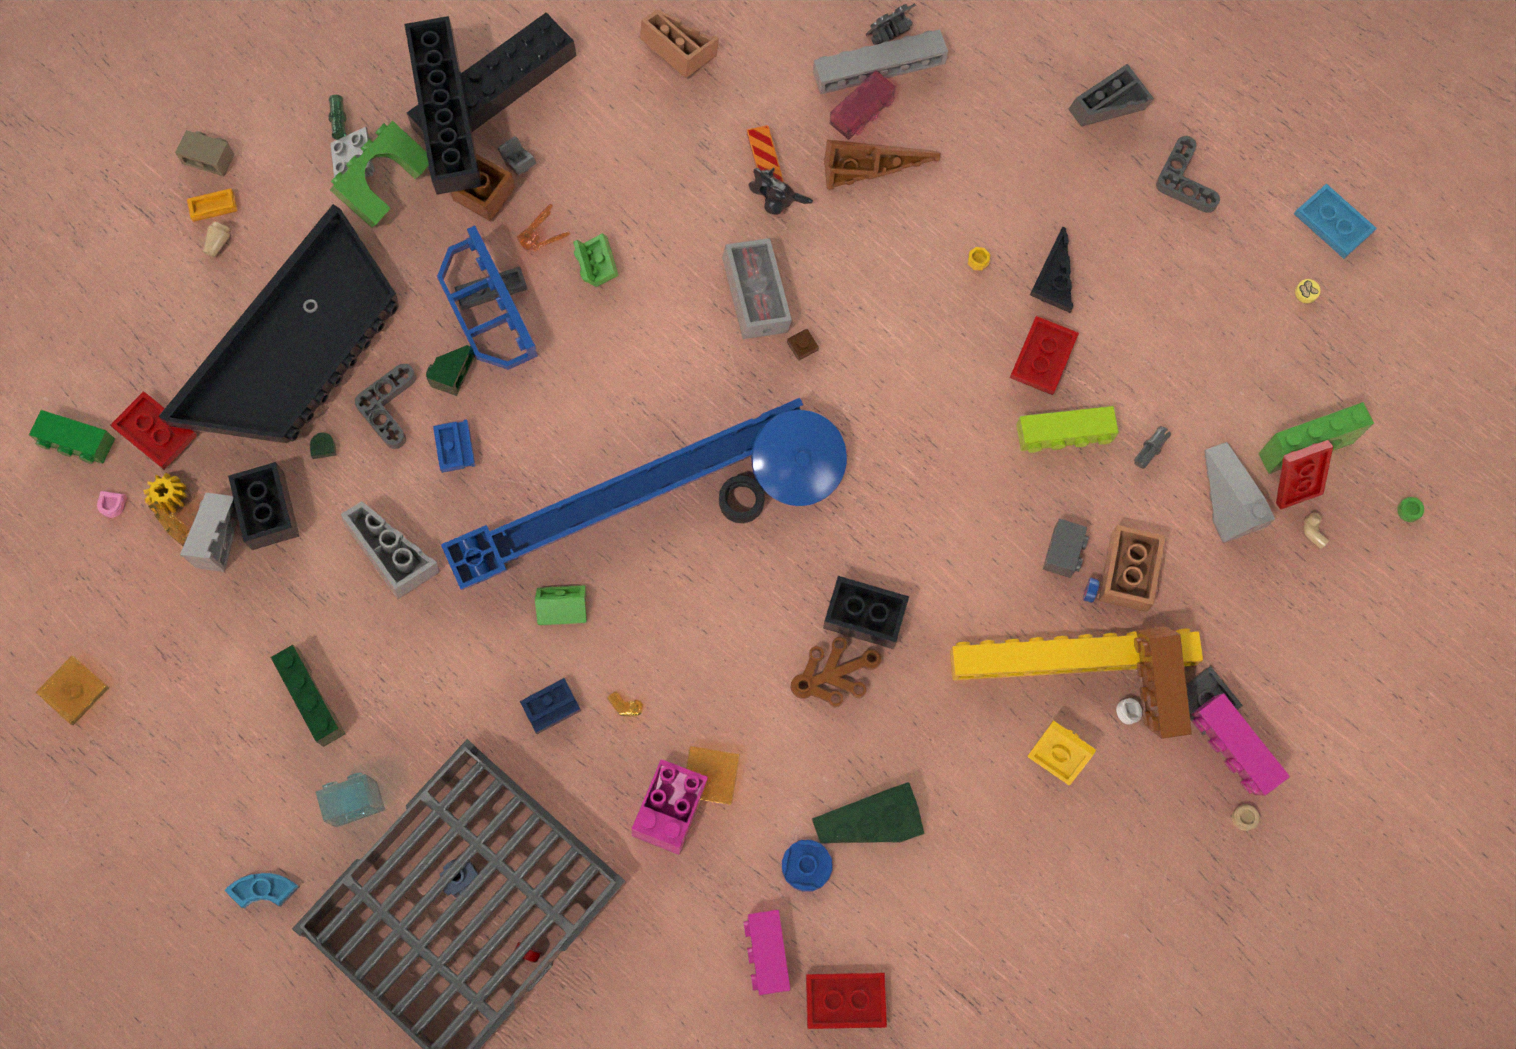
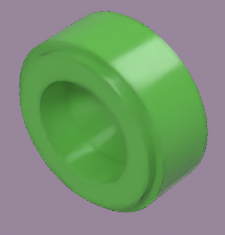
M1407 497L1399 503L1397 512L1404 521L1415 522L1423 516L1424 505L1415 497Z

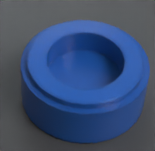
M1089 578L1084 591L1083 601L1094 602L1100 584L1098 579Z

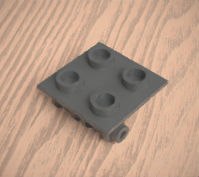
M904 4L895 9V12L888 15L887 13L879 17L876 22L870 25L871 29L866 33V36L872 33L873 37H871L874 45H877L910 30L912 21L910 18H906L905 14L915 7L916 4L909 7L907 4Z

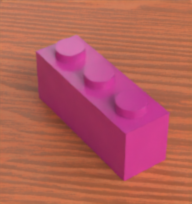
M779 910L748 914V921H743L745 937L751 936L752 947L747 948L749 964H755L756 974H751L753 991L758 990L759 996L790 991Z

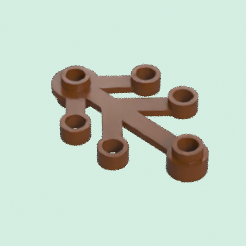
M837 637L832 642V651L823 672L813 677L817 663L824 657L823 649L819 646H814L809 651V661L803 674L793 678L791 691L797 698L806 699L814 696L828 702L830 706L835 708L842 705L843 695L838 691L830 693L817 686L828 683L851 693L855 698H862L866 693V686L862 682L852 683L840 677L862 668L867 670L877 669L881 663V655L877 650L868 649L861 658L836 667L841 653L846 650L847 646L844 638ZM840 641L844 644V647L837 649L835 643ZM817 650L821 653V656L814 658L812 652ZM874 655L876 661L869 662L867 656ZM801 682H805L808 688L802 690L798 685ZM856 686L862 687L863 693L856 694L854 688ZM834 695L839 696L840 702L833 703L831 697Z

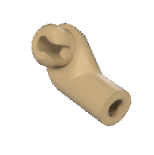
M1311 513L1304 519V534L1322 549L1329 540L1319 532V523L1322 521L1321 516L1318 513Z

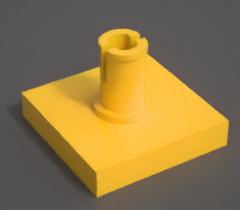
M1053 720L1027 757L1070 786L1093 757L1096 749L1080 739L1077 733L1073 734L1072 730L1065 729Z

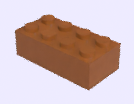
M1166 626L1136 630L1137 638H1134V647L1136 652L1139 653L1140 662L1137 663V672L1139 677H1142L1143 687H1140V697L1142 702H1145L1146 711H1143L1145 726H1148L1161 739L1192 735L1180 634Z

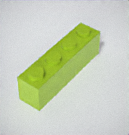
M1114 406L1020 416L1016 424L1021 451L1028 450L1030 453L1039 452L1043 448L1060 450L1070 445L1085 447L1089 443L1097 442L1099 445H1105L1114 441L1119 433Z

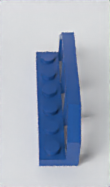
M472 226L467 229L469 238L448 247L437 278L477 360L509 370L538 357L536 347L476 226ZM468 248L471 251L476 250L479 256L476 258L477 264L481 271L486 270L489 277L450 294L444 278L454 254ZM487 287L491 291L496 290L499 296L495 298L500 310H506L507 313L468 330L455 302ZM507 322L510 330H515L518 335L515 340L519 349L526 351L523 355L509 361H504L480 353L472 337Z

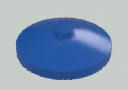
M792 410L778 414L761 428L753 443L751 463L757 482L770 497L792 506H807L822 501L838 487L845 473L847 452L842 435L831 421L812 411Z

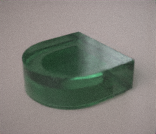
M318 433L312 437L310 441L312 459L337 456L335 441L329 434Z

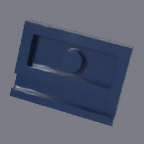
M565 678L520 701L536 734L581 711Z

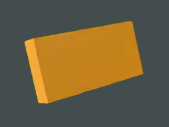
M232 188L187 199L190 218L193 222L237 212Z

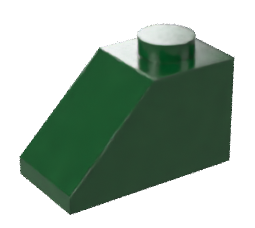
M466 345L436 357L433 365L430 364L426 372L430 386L457 396L475 358L472 347Z

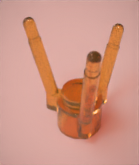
M549 204L523 232L516 236L526 251L532 248L536 252L541 247L570 235V232L566 231L538 243L540 236L535 229L551 214L552 204Z

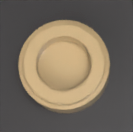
M1245 804L1233 811L1232 821L1238 829L1249 831L1258 826L1260 815L1255 807Z

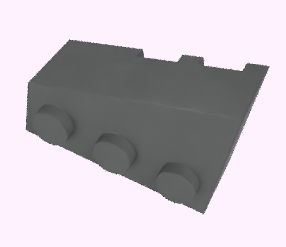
M1126 64L1076 97L1068 110L1082 127L1146 110L1154 98L1131 67Z

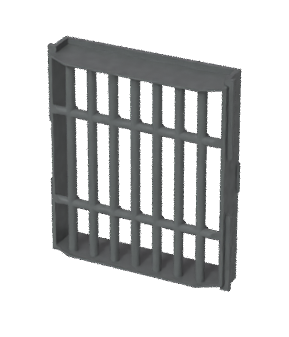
M466 739L406 804L407 810L361 860L356 859L292 928L299 936L306 937L422 1049H443L476 1010L483 1014L490 1022L466 1049H481L515 1010V1005L527 991L530 992L553 966L552 962L562 951L568 949L626 882L486 757L472 742ZM471 757L477 761L441 802L434 798ZM484 769L487 770L495 780L458 820L448 811V808ZM504 786L514 797L486 828L476 836L467 828V825L500 788ZM523 803L533 812L532 815L495 854L485 843L516 808ZM428 806L432 812L364 886L360 885L357 881L423 809ZM441 818L451 827L449 831L381 904L371 895V892L434 823ZM542 820L552 831L519 868L514 871L504 860L535 825ZM460 835L470 844L468 848L400 922L390 913L392 907L451 842ZM561 837L571 848L534 889L523 877L555 841ZM477 852L488 861V864L427 932L418 939L409 931V927ZM580 854L590 863L589 867L560 900L552 906L542 895L577 855ZM497 869L508 880L445 951L437 957L428 948V945ZM599 871L611 883L573 925L562 915V912ZM517 887L527 898L457 976L447 966V963L507 895ZM351 890L355 896L319 934L314 928L344 895ZM364 902L374 913L347 943L337 951L327 940ZM535 904L546 914L545 917L478 993L474 992L466 984V981ZM383 920L392 929V932L364 963L356 969L346 958L372 929ZM555 922L566 932L565 936L504 1006L496 1012L485 1000L552 923ZM401 937L411 947L410 951L375 988L365 976ZM420 955L430 965L429 969L394 1006L384 994ZM439 973L450 985L420 1019L413 1024L403 1014L404 1011ZM459 992L469 1003L433 1043L422 1031L450 999Z

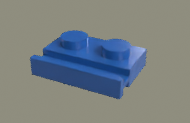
M467 420L433 426L441 473L465 469L468 466H476Z

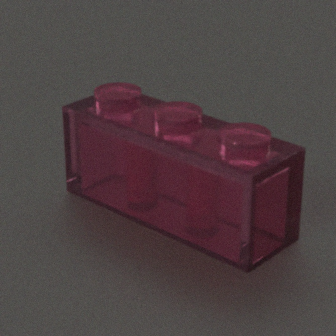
M875 71L830 112L829 124L848 140L854 135H859L869 121H874L884 107L888 108L893 103L896 86L878 71Z

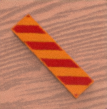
M769 126L747 129V137L756 168L760 170L775 168L773 176L784 182Z

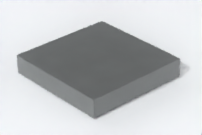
M1211 666L1186 684L1191 721L1194 719L1192 713L1216 695L1224 693L1237 710L1243 706Z

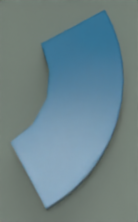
M261 873L240 878L229 885L224 891L241 908H246L251 903L261 900L271 901L281 907L297 891L299 886L283 876Z

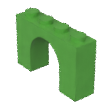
M394 121L388 126L383 123L375 132L378 137L373 142L369 139L360 148L363 151L361 156L357 158L354 155L346 164L349 169L344 174L339 172L330 181L334 184L330 191L371 228L390 210V207L367 185L365 179L367 163L377 157L390 158L397 162L414 179L419 177L429 166L427 152Z
M1364 402L1278 432L1258 454L1268 474L1281 470L1284 455L1329 440L1333 445V451L1354 444L1374 422Z

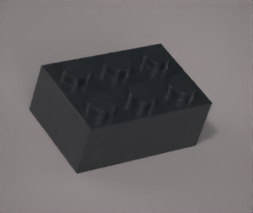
M276 462L228 476L243 541L251 550L299 537L284 471Z
M838 576L823 629L894 649L909 596Z

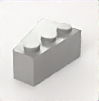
M205 493L180 554L195 568L225 572L238 520L233 496Z

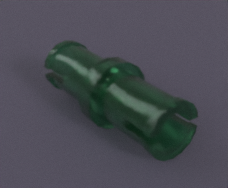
M331 95L328 99L330 105L328 119L331 122L332 138L338 140L346 136L345 122L347 117L343 109V97Z

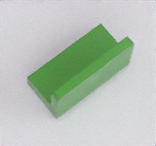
M586 586L537 588L535 595L537 624L586 623Z

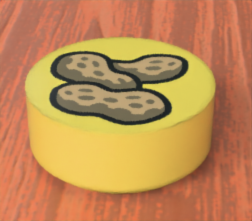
M1302 280L1295 289V295L1303 303H1312L1320 295V286L1314 280Z

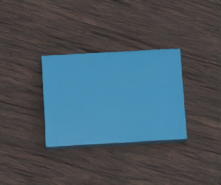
M1328 184L1319 189L1294 213L1296 217L1343 259L1377 229Z

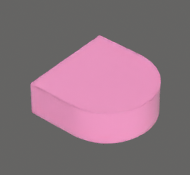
M101 491L97 508L106 517H116L122 513L127 496Z

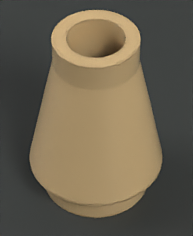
M213 221L212 225L208 226L205 246L202 252L216 258L217 253L229 239L231 229Z

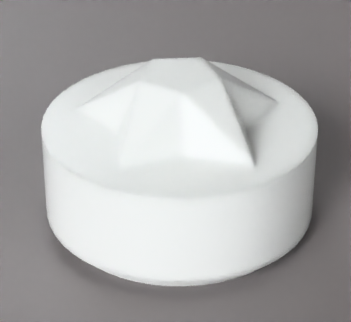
M1128 698L1118 703L1116 711L1118 718L1123 723L1129 725L1141 719L1142 708L1135 699Z

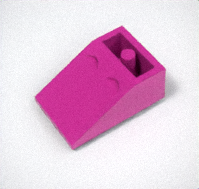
M661 759L632 826V837L679 855L708 777Z

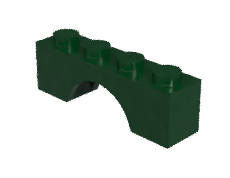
M291 645L271 656V660L315 741L325 747L344 736L346 733L335 713L320 693L312 677V671L301 651L294 645Z

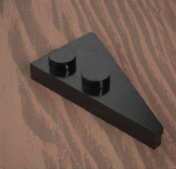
M1062 226L1032 288L1030 296L1070 313L1073 303L1071 301L1070 256H1068L1069 241L1066 228Z

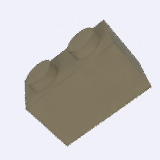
M186 130L175 152L182 164L223 177L234 156L226 140L222 138L214 139L202 132H191Z

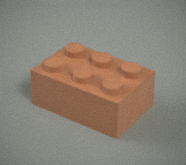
M1117 525L1110 535L1098 601L1147 612L1154 604L1165 536Z

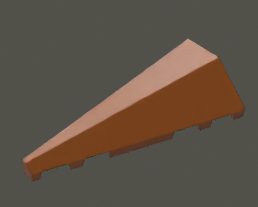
M827 140L824 158L826 188L832 190L834 187L841 185H851L856 181L873 179L902 171L901 169L908 167H918L923 163L939 161L941 153L933 150Z

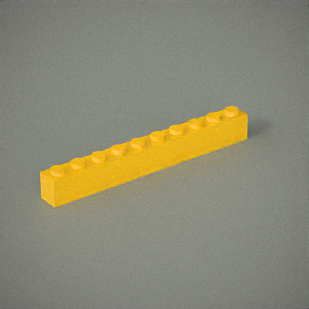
M1188 628L1176 630L1175 632L1181 636L1184 667L1197 666L1203 661L1199 631L1191 632ZM1129 632L1127 636H1117V633H1106L1102 637L1093 638L1091 634L1078 636V639H1068V636H1057L1053 638L1054 640L1044 641L1043 637H1035L1029 639V642H1020L1019 639H1008L1004 641L1005 643L996 644L994 640L981 641L979 645H970V642H958L950 650L952 680L1136 670L1137 663L1140 662L1139 653L1136 652L1134 647V638H1137V632Z

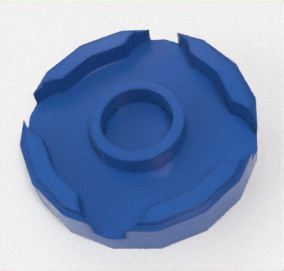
M800 840L792 844L785 851L782 859V873L786 882L794 889L802 892H813L822 888L829 880L832 872V858L821 843L813 840Z

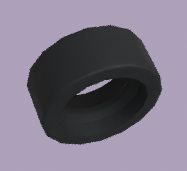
M738 475L731 477L722 485L719 491L721 512L728 520L735 523L744 524L753 521L763 510L764 492L762 487L755 479L749 476ZM737 487L751 489L756 497L753 508L746 512L732 510L727 501L731 490Z

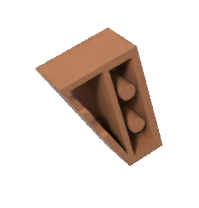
M658 9L641 20L640 39L685 78L717 56L719 38L714 35L709 37L702 34L699 28L694 27L692 29L682 24L681 20Z

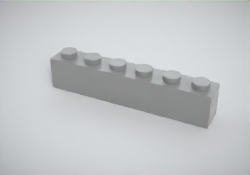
M940 29L926 31L923 34L905 36L902 39L885 41L874 46H864L858 50L843 51L837 55L820 57L814 60L813 74L821 95L946 64L948 50Z

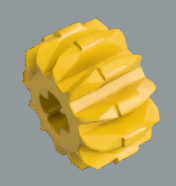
M165 473L162 478L159 475H155L154 482L147 481L150 488L143 490L147 496L144 500L154 512L159 511L161 514L166 515L169 510L172 513H176L177 505L184 507L181 500L188 498L184 492L187 488L177 476L172 477L170 474Z

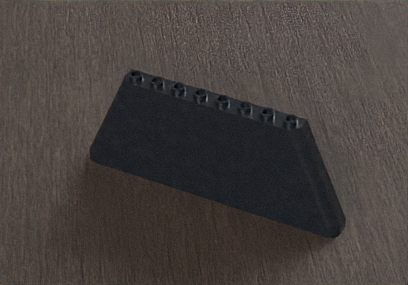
M332 204L161 412L158 417L162 422L170 427L280 443L293 442L298 438L300 429L305 423H309L312 420L315 410L319 405H323L327 401L333 387L341 383L344 373L348 368L351 369L355 365L359 354L370 346L371 339L376 333L382 331L385 321L390 315H394L399 307L396 292L339 207ZM310 299L315 300L318 305L317 310L312 313L306 312L303 308L305 301ZM312 302L306 305L308 310H312L315 307V304Z

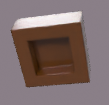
M808 329L787 339V343L798 361L819 350V346Z

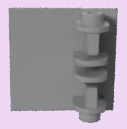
M367 127L330 143L334 177L339 172L344 174L349 169L346 164L354 155L359 158L363 153L360 148L369 139L371 140ZM373 159L366 165V177L372 176L373 172H375L373 162H371Z

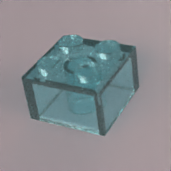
M352 774L347 777V781L339 784L337 781L327 783L322 786V790L315 792L323 821L336 828L385 810L377 781L366 774Z

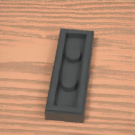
M520 267L499 273L510 295L528 290ZM485 278L454 287L455 291L464 289ZM487 287L460 299L459 303L461 309L465 310L496 300L495 298L499 296L496 290L491 291Z

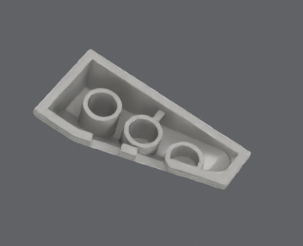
M1225 442L1206 449L1204 453L1207 477L1210 482V501H1212L1213 506L1212 519L1222 542L1226 543L1267 528L1275 520V517L1265 497L1229 444Z

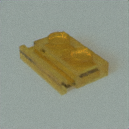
M158 501L149 505L148 507L155 513V517L165 531L179 544L184 546L188 537L187 534L190 532L187 526L174 513L171 514Z

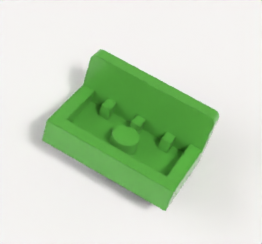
M602 233L585 243L579 240L573 242L575 247L574 255L579 261L581 267L580 275L585 282L598 287L619 276L606 235Z

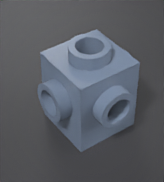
M456 859L450 861L443 867L444 871L439 874L440 877L449 869V867L456 861ZM471 861L443 889L447 896L452 894L457 898L479 874Z

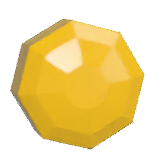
M975 247L969 252L968 265L973 270L982 271L989 266L990 253L985 248Z

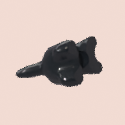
M755 168L753 170L755 181H751L748 184L749 188L753 193L765 197L764 208L769 214H781L783 209L789 207L794 201L802 204L813 203L811 198L794 192L793 188L787 183L776 179L773 176L775 168L771 170Z

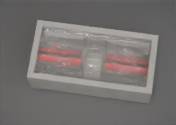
M770 238L726 244L722 259L742 338L749 339L787 333L792 319Z

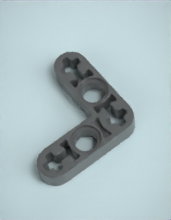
M1182 136L1177 140L1157 179L1156 187L1167 196L1202 212L1211 213L1217 208L1220 196L1216 191L1182 176L1197 146L1196 141L1192 137ZM1187 145L1188 148L1185 154H1180L1183 146ZM1178 161L1181 163L1182 168L1175 169L1171 166L1170 162ZM1166 179L1170 180L1169 185L1164 184ZM1177 184H1180L1178 190H1176ZM1190 188L1194 195L1187 196L1182 192V189ZM1198 193H1199V194H1201V195H1200L1199 199L1197 200L1196 197H1197V195H1198ZM1207 198L1211 199L1210 204L1206 203Z
M409 364L396 366L360 392L355 398V405L358 411L384 443L392 449L402 447L406 442V435L383 406L415 382L416 374ZM404 372L408 374L409 377L405 379L401 377L400 374ZM393 378H394L395 381L399 384L397 387L395 386L394 382L392 381ZM385 384L392 386L388 394L379 393L381 386ZM374 392L376 393V395H377L378 398H379L378 401H377L376 398L373 396V393H374ZM367 400L371 405L367 407L363 404V401ZM377 416H386V422L383 425L374 424ZM389 428L398 436V440L391 439L387 432Z

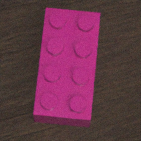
M1224 693L1214 696L1192 713L1194 717L1192 723L1201 733L1203 731L1206 732L1210 738L1208 740L1210 746L1215 752L1223 754L1226 758L1224 761L1225 765L1232 773H1238L1242 778L1241 785L1249 794L1253 792L1254 795L1266 796L1290 778Z

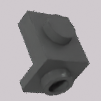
M516 136L498 147L505 164L518 176L527 172L536 164L534 157L522 147Z

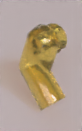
M617 691L607 697L620 716L636 717L642 713L643 703L640 700L624 701Z

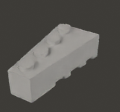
M362 501L341 514L345 527L397 599L439 573L436 561L425 555L419 547L403 537V534L387 524L381 516Z

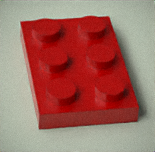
M1036 316L1010 378L1053 395L1079 333Z
M143 391L110 426L165 470L194 440L197 434L193 430L170 427L162 422L158 416L165 408Z
M1329 440L1315 443L1307 448L1284 455L1276 498V505L1280 510L1324 494L1333 451V445Z
M885 973L806 974L807 1029L887 1028Z

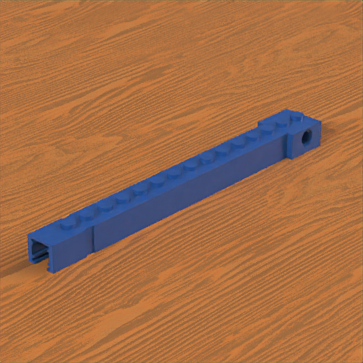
M797 398L761 414L756 419L746 420L492 531L485 525L441 544L460 589L465 590L506 572L505 564L750 458L753 443L761 428L778 414L800 410L799 407L803 406L801 399Z

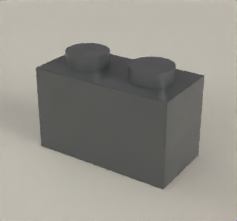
M1059 519L1053 530L1043 570L1071 578L1075 571L1079 572L1083 558H1080L1079 555L1081 549L1085 550L1089 536L1085 535L1087 527Z

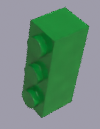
M40 410L29 433V436L36 441L35 445L46 450H50V447L57 449L58 453L71 457L72 454L77 455L80 460L89 464H93L94 461L103 464L115 440L104 429L44 410Z

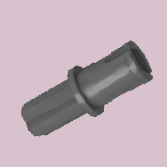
M1159 426L1152 437L1143 443L1144 447L1134 459V464L1137 467L1146 468L1153 457L1160 454V448L1171 436L1170 431L1165 435V432L1168 430L1167 428Z

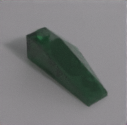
M909 782L812 818L821 844L901 843L925 834L919 808Z

